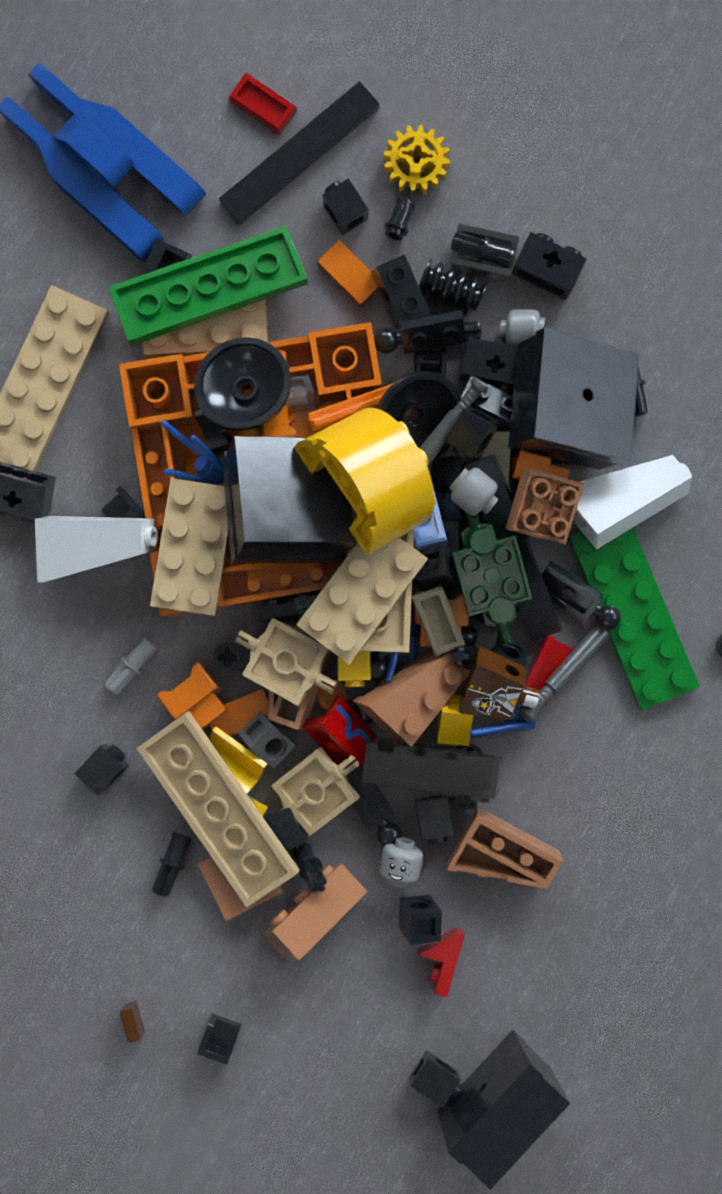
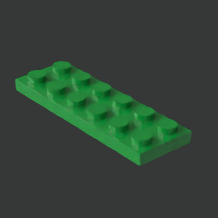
M286 226L117 283L108 288L129 345L133 346L308 285V278Z
M634 528L629 529L597 550L582 532L568 537L586 583L604 594L599 604L601 606H615L621 613L620 624L615 629L608 630L609 638L639 710L643 711L699 688L698 680Z

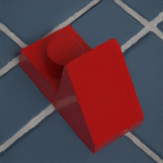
M455 927L442 934L441 941L429 942L417 949L419 956L440 961L439 965H433L429 983H433L434 994L446 998L464 939V932L461 928Z

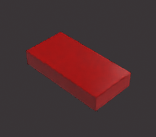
M248 73L244 74L228 97L229 102L279 136L297 111L295 105Z

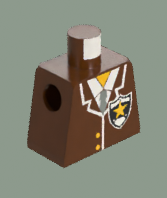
M479 646L461 693L459 712L509 720L513 717L517 704L535 709L539 700L540 690L525 686L526 668L523 665Z

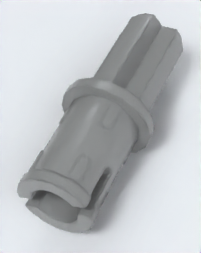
M143 637L141 642L126 658H121L122 663L104 682L105 687L113 694H119L136 674L140 675L142 673L140 671L142 667L159 649Z

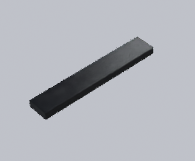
M359 81L219 198L220 203L239 225L242 224L380 108V103Z
M492 454L465 464L463 466L464 469L479 468L497 483L498 488L494 496L498 498V501L487 514L482 510L481 513L485 523L493 525L496 539L516 536L533 598L517 603L530 639L535 640L546 635L561 632L562 626L527 535L505 529L513 499L496 455Z

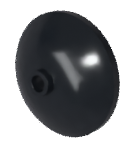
M250 337L232 339L215 347L201 362L195 376V397L203 413L216 425L236 431L254 429L271 421L285 406L291 391L290 369L280 351L270 343ZM246 390H253L249 396H243Z
M421 371L408 374L391 385L382 396L377 409L386 412L396 421H402L407 426L411 438L417 447L420 448L448 411L454 409L461 400V397L456 387L445 377L433 372ZM412 408L411 414L406 416L407 412ZM446 442L434 460L446 452L451 445Z

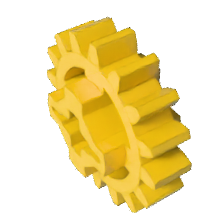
M408 125L404 135L397 130L395 132L396 142L388 140L387 148L389 151H384L383 160L387 161L384 164V172H392L389 176V182L392 184L399 181V191L409 187L410 195H414L416 188H420L423 195L427 194L428 185L436 190L439 184L438 179H446L447 172L444 169H449L450 160L446 158L449 156L450 149L449 147L441 148L445 138L441 136L435 139V129L433 128L428 133L423 132V125H419L418 130L414 132L411 126ZM414 157H419L420 162L414 163ZM400 169H404L407 175H405ZM427 172L430 173L429 175L422 177Z

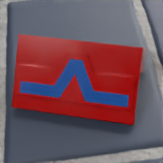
M551 635L543 637L526 671L525 686L541 690L544 687V682L573 649L558 642Z
M341 696L334 698L324 716L307 718L302 727L337 765L345 761L350 755H353L356 759L348 764L347 767L357 760L359 767H361L378 738Z

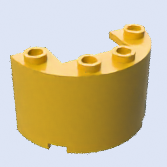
M364 408L298 442L294 446V449L311 474L323 469L324 466L326 467L357 513L358 517L349 527V530L367 556L430 519L436 505V500L427 467V455L422 449L417 447L410 436L407 426L402 421H396L386 412L376 408Z

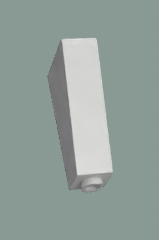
M671 455L580 481L584 483L573 522L597 550L689 494L692 480L691 472L685 464L679 463Z
M47 516L35 519L37 582H47L155 551L158 532L154 527V519Z

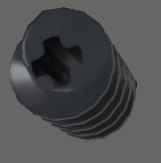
M430 258L419 283L422 295L424 296L430 291L429 300L431 302H434L441 296L442 307L453 301L452 311H458L463 305L464 316L468 317L473 311L477 310L488 282L477 288V277L474 276L466 283V272H462L457 278H454V267L451 266L446 273H443V262H439L434 268H431Z

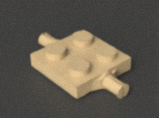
M272 618L266 631L258 639L245 633L243 630L238 635L249 642L236 637V643L251 650L250 661L242 676L297 706H301L308 691L314 685L329 692V694H332L334 688L324 684V682L336 687L337 681L321 674L322 665L330 650L314 639Z
M319 747L271 785L281 798L283 809L288 807L292 809L296 821L301 824L309 836L360 798L348 782L346 776L359 767L358 760L347 767L348 764L356 759L353 755H350L345 761L337 765L330 759L324 749Z

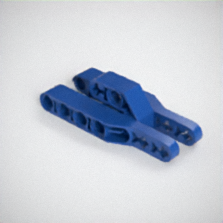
M38 63L28 73L29 78L71 118L52 136L9 97H6L0 103V114L41 151L49 174L54 179L56 186L137 259L144 262L148 258L156 239L163 241L164 238L111 188H114L133 168L144 183L148 181L160 192L167 204L171 202L184 216L188 215L206 196V192L189 174L115 108L79 98L45 66Z

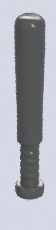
M476 377L471 379L470 388L454 409L448 411L442 421L420 446V449L427 455V467H429L445 445V441L463 408L471 407L481 393L485 394L488 391V387Z
M595 625L584 636L560 666L544 682L536 708L524 705L519 707L518 714L523 720L532 723L536 719V713L553 694L556 695L609 639L608 630Z

